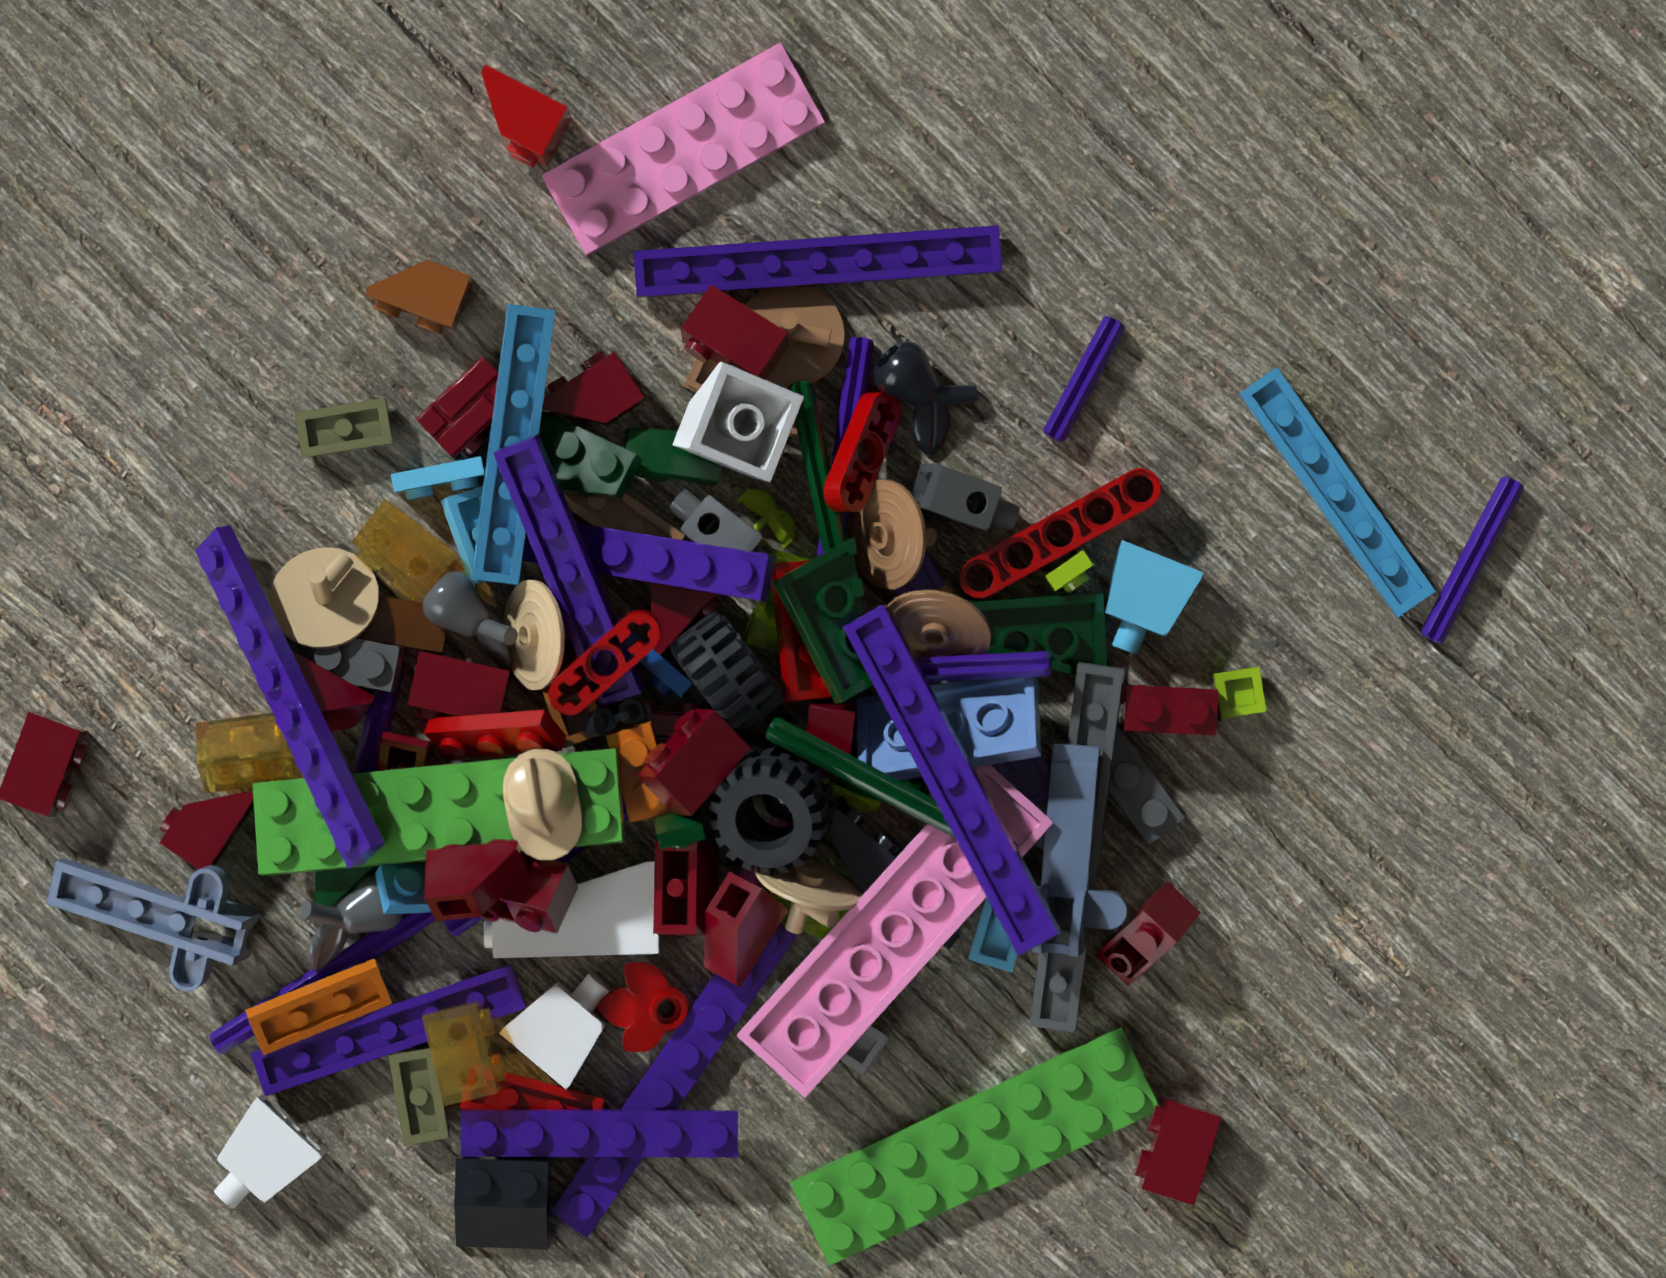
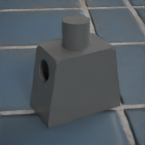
M937 463L920 464L911 490V494L918 503L921 512L976 531H988L990 525L1012 531L1020 511V505L1000 499L1002 487ZM969 495H973L975 499V506L971 511L968 510L966 504Z
M684 489L677 495L669 507V511L684 522L680 531L693 542L772 555L775 551L760 534L710 495L701 501L690 491ZM720 523L718 530L709 535L710 528L714 524Z

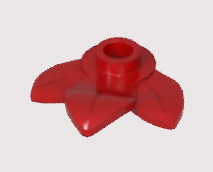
M632 961L624 965L626 986L610 991L599 1002L598 1010L610 1023L625 1028L622 1039L623 1050L638 1053L656 1047L665 1032L676 1030L687 1017L689 1003L686 996L679 989L668 986L662 970L649 963ZM666 1000L671 1001V1011L666 1015H659L658 1007L660 1003Z

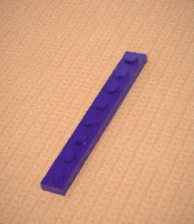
M999 225L633 251L637 298L704 294L711 284L723 292L1002 273Z
M231 525L216 527L195 550L201 568L206 573L214 589L219 605L227 616L237 637L239 647L243 650L252 668L257 684L265 695L275 716L277 726L282 731L290 747L295 763L303 774L314 797L315 805L320 810L333 837L336 848L340 851L348 869L361 866L385 843Z
M882 604L845 625L843 628L1017 955H1023L1061 934L1062 932L888 606Z
M779 924L741 988L714 974L687 1013L685 1021L675 1030L621 1109L677 1110L797 936ZM587 1157L550 1210V1213L588 1238L643 1157Z

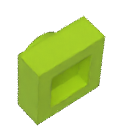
M1082 550L1043 578L1053 593L1063 587L1068 594L1090 579L1085 571L1092 567L1093 563L1084 550Z
M1259 666L1213 674L1215 689H1219L1218 710L1220 719L1267 712Z

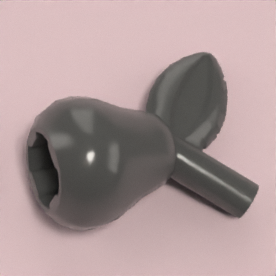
M459 571L446 573L432 587L423 600L425 617L437 627L452 630L467 637L476 635L482 648L502 669H508L512 659L506 645H512L516 642L518 637L517 630L489 619L490 612L482 600L475 582L467 574Z
M375 873L363 876L337 904L336 908L311 901H305L301 905V918L323 924L314 934L308 948V962L314 971L324 968L337 957L345 945L348 933L388 931L398 926L403 919L404 914H384Z

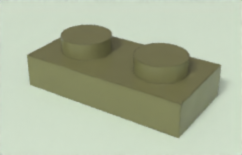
M386 398L295 412L303 459L394 444Z
M435 1046L389 1054L403 1145L407 1146L450 1138Z

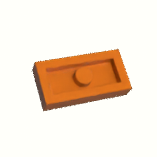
M652 721L638 723L606 733L609 749L616 748L619 750L621 789L630 823L670 813L666 806L637 777L639 772L646 766L644 759L648 753L658 746Z

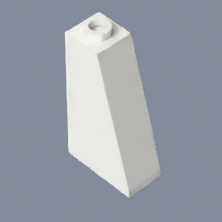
M648 860L577 883L578 889L557 934L544 930L530 932L519 927L516 923L501 919L496 922L484 921V947L493 948V958L659 954L660 935L653 934L655 860Z

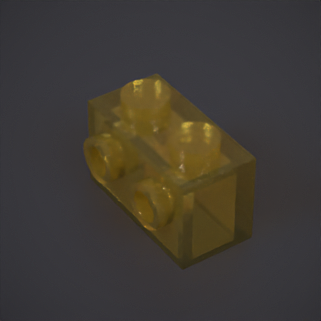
M386 499L383 500L351 542L360 549L355 555L358 560L376 573L381 567L389 571L396 577L391 585L412 601L417 595L425 598L432 587L446 573L450 572L460 559L459 554Z
M273 713L196 722V763L204 793L253 787V783L296 779L295 758L282 731L277 726Z
M477 1000L427 1012L422 1015L443 1106L496 1094L501 1090L499 1082L506 1080V1074L500 1053L492 1055L488 1037L495 1035V1028L489 1008L482 1010L480 1001Z

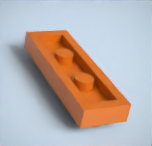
M371 959L245 1011L264 1056L391 1005L392 1001L376 961Z

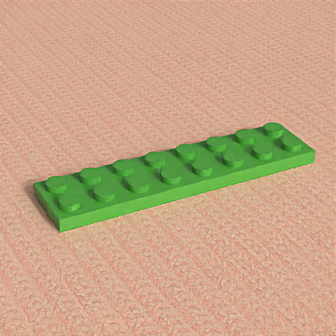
M614 748L562 753V757L571 765L575 775L582 811V832L574 847L624 843L625 829L619 750ZM516 758L351 774L385 843L363 865L357 867L426 861V850L440 849L449 844L466 846L484 844L494 839L514 840L509 829L504 803L503 778L509 765ZM304 778L253 783L258 875L271 876L347 868L340 851H338L334 844L333 837L320 810L315 805L314 797Z
M1119 1026L790 1181V1184L828 1265L831 1266L1151 1115L1155 1105L1159 1106L1122 1026Z

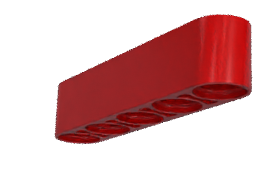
M1145 468L1130 470L975 556L962 566L958 574V584L961 591L972 599L981 600L987 598L1143 512L1157 502L1161 494L1159 478L1154 472ZM1142 477L1149 482L1151 495L1147 501L1136 502L1128 496L1127 484L1130 479ZM1101 499L1109 504L1112 512L1111 518L1106 524L1099 525L1090 521L1086 513L1090 501ZM1060 521L1069 526L1072 533L1069 544L1063 547H1056L1048 541L1046 532L1051 523ZM1018 543L1029 548L1032 560L1027 568L1015 569L1007 562L1006 552L1011 545ZM983 566L990 571L992 583L987 590L982 592L974 591L967 585L966 574L971 567Z

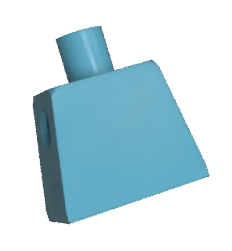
M1120 541L1116 551L1104 608L1105 615L1121 621L1112 646L1137 656L1147 631L1160 637H1166L1200 582L1204 572L1126 541Z

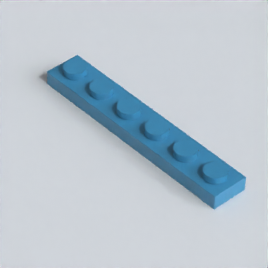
M507 304L471 578L475 580L519 585L526 532L493 452L539 434L555 310Z
M1277 367L1240 392L1238 395L1394 616L1399 618L1433 594L1435 589Z

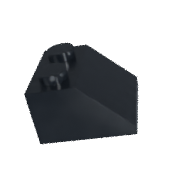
M460 1154L456 1158L454 1213L456 1246L548 1250L552 1157H461Z

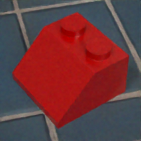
M485 64L481 71L482 78L500 134L508 146L506 150L510 153L509 156L530 168H534L537 162L548 167L572 121L568 107Z

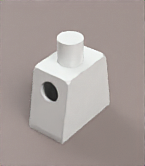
M590 974L584 978L573 993L557 982L508 1023L499 1034L563 1088L567 1089L607 1024L593 1010L609 993V990Z
M262 1094L253 1101L217 1158L218 1162L230 1173L214 1192L232 1209H235L250 1191L265 1203L319 1161L327 1152Z

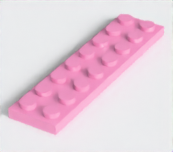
M991 765L978 767L975 771L1012 840L1017 842L1018 851L1021 857H1023L1054 822ZM926 824L860 897L855 907L849 909L737 1033L736 1036L804 1098L807 1097L986 898L957 840Z

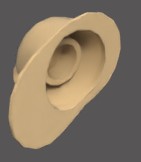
M533 749L520 754L509 765L503 778V797L510 832L513 839L518 841L525 854L538 860L557 859L566 855L577 844L582 832V811L575 775L571 765L562 755L549 749Z

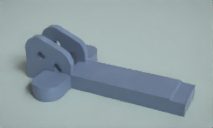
M1053 743L1047 817L1054 823L1045 832L1041 884L1036 883L1049 909L1051 896L1075 899L1069 943L1046 941L1033 948L1032 953H1062L1070 957H1080L1084 951L1085 927L1114 929L1119 927L1128 915V903L1120 893L1110 890L1089 889L1101 748L1099 746Z
M61 858L55 862L46 903L174 946L169 966V977L176 988L186 992L193 991L208 981L213 959L233 966L250 957L252 945L246 941L251 928L258 922L260 911L252 906L227 901L230 889L229 877L222 868L214 865H209L195 871L189 879L186 896L182 897L82 863ZM196 917L236 929L235 938L193 931Z

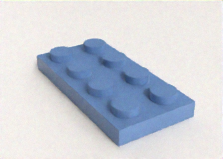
M1038 677L960 680L930 686L974 768L1041 756ZM874 695L857 698V759L897 780L922 777L880 696Z

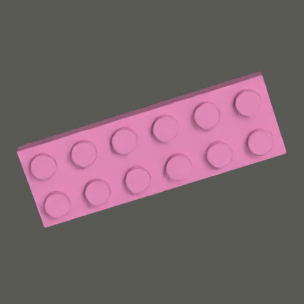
M780 42L541 176L587 257L823 126L825 121Z

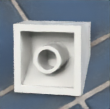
M719 362L689 402L673 446L753 479L771 482L804 396L726 363Z

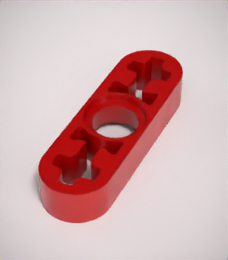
M869 392L859 398L824 485V498L832 511L858 512L867 504L900 421L901 410L897 398L889 396L885 392ZM861 441L865 443L867 448V457L863 464L858 457V446Z
M635 610L623 617L555 677L549 688L551 705L558 712L565 715L580 713L655 648L661 636V626L656 616L645 610ZM634 621L636 624L642 625L647 622L651 626L647 633L650 641L645 643L643 640L638 639L632 643L627 650L633 653L634 656L631 659H627L622 647L610 639L617 635L622 643L631 634L632 629L629 623ZM599 650L612 651L618 658L617 670L610 675L597 673L592 666V656ZM582 665L586 675L600 686L593 690L590 682H588L578 693L580 702L576 704L570 699L564 703L559 698L563 691L560 684L565 682L567 685L572 686L581 679L583 674L575 669Z

